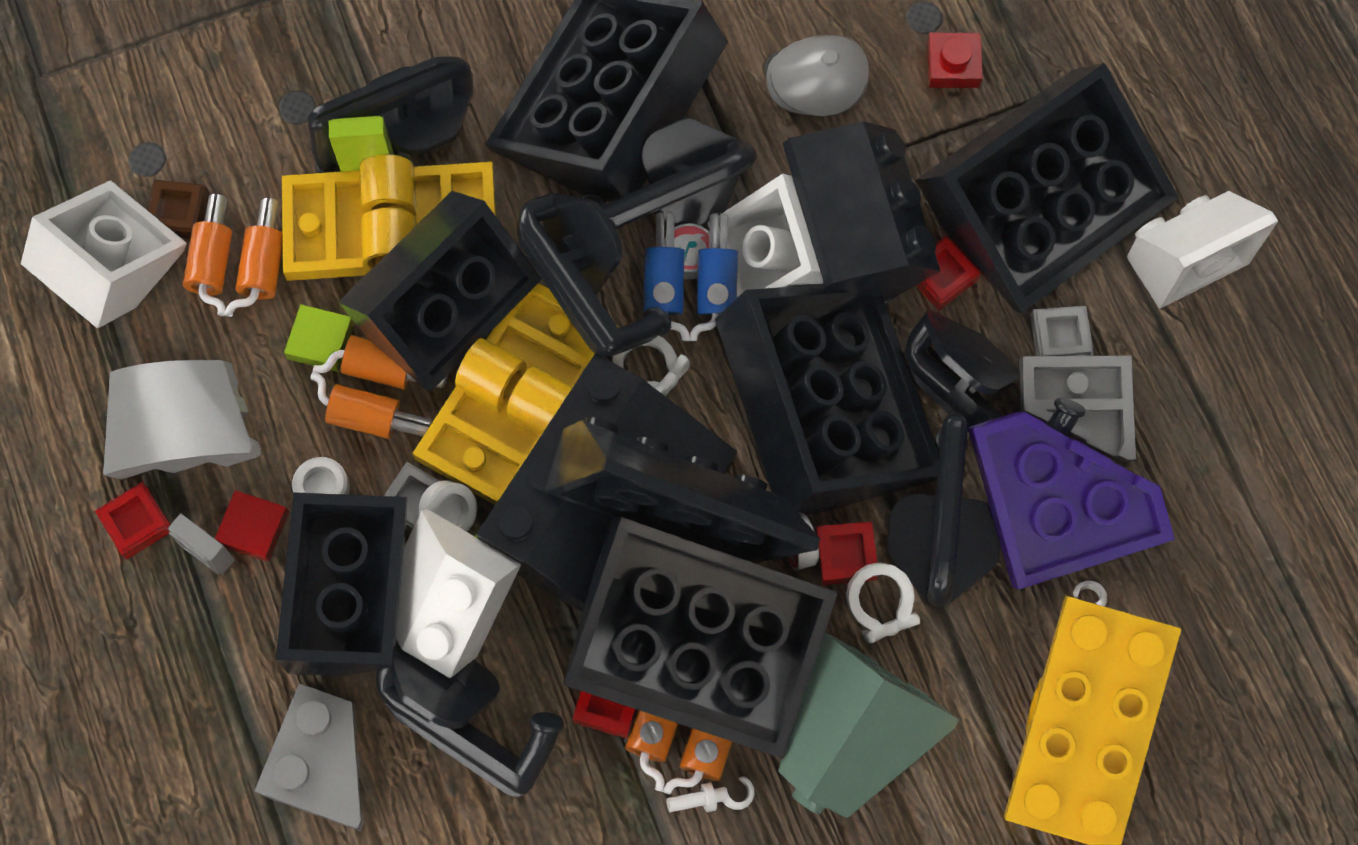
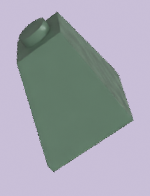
M826 632L824 633L778 772L796 788L792 793V797L805 808L819 815L827 808L848 818L954 730L959 719L909 682L905 683L888 670L879 666L877 661L860 650Z

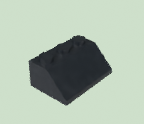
M861 121L792 137L782 143L825 288L893 299L941 271L935 254L936 243L933 235L927 229L920 207V193L911 179L904 157L906 153L905 146L895 129Z
M451 191L338 303L374 345L424 389L431 392L463 360L471 346L478 339L485 338L542 278L485 201Z
M293 493L275 659L288 674L350 676L393 667L408 509L407 497Z

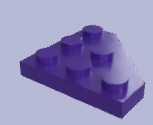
M1019 411L968 427L1012 587L1018 590L1175 540L1160 486L1112 462L1113 460L1077 440L1065 436L1047 426L1041 420L1026 412Z

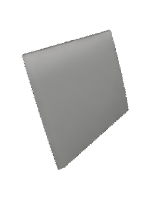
M175 360L139 364L111 371L103 475L122 480L153 469L176 473L208 462L228 467L259 457L261 454L259 442L249 437L243 421L248 410L244 398L238 393V381L232 363L223 360Z

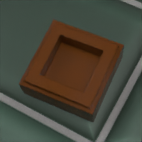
M154 179L147 211L180 238L191 239L193 224L204 219L209 191L203 184Z

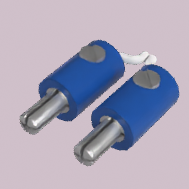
M659 212L656 214V247L645 248L643 313L650 307H657L665 311L667 315L683 314L685 250L674 247L675 215L671 212H667L666 247H664V212ZM718 213L710 215L709 248L698 250L697 315L712 316V319L708 323L695 326L690 332V336L685 326L671 321V330L680 332L682 341H697V336L700 332L716 327L715 319L737 299L738 251L727 249V214L720 213L719 248H717Z

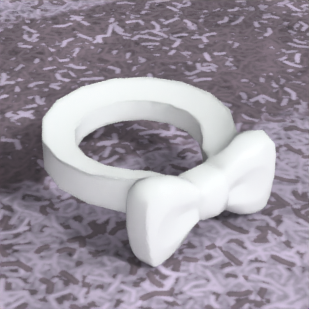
M658 336L641 346L654 347L663 354L669 371L661 382L649 381L647 383L664 396H667L669 391L677 385L678 380L689 370L690 361L686 355L682 354L677 358L672 346L664 338ZM632 349L613 356V363L624 368V359Z
M881 562L868 564L858 570L849 581L846 592L847 606L853 618L865 628L862 631V638L866 643H874L886 636H893L901 630L920 624V617L915 612H912L915 598L913 585L907 575L896 566ZM881 574L887 575L896 581L901 595L896 618L884 624L867 615L859 602V593L864 582L872 576Z

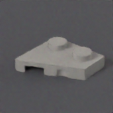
M1132 355L1023 356L1019 360L1021 412H1026L1046 424L1056 409L1054 406L1055 399L1066 398L1075 401L1085 408L1086 413L1085 416L1079 417L1076 425L1068 435L1069 437L1121 462L1136 460Z
M298 684L254 792L361 831L364 825V815L361 811L359 778L361 776L359 755L356 749L357 724L354 704L345 699Z

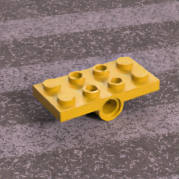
M386 154L372 156L363 160L359 171L282 176L283 274L286 280L365 276L451 191L485 201L496 216L493 163L478 162L413 167L412 162L407 158Z
M538 283L491 331L487 339L480 338L471 346L457 371L456 387L412 453L417 462L455 483L465 485L472 493L496 505L595 354L586 345L549 288Z
M1065 595L1043 677L1040 678L1030 705L1026 724L1027 734L1003 816L1006 821L1088 845L1122 844L1181 628Z

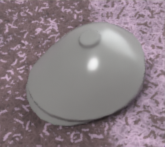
M840 35L808 37L788 45L772 58L766 75L767 88L771 98L780 107L790 112L814 116L838 115L855 107L862 99L869 80L868 60L860 45L850 38Z

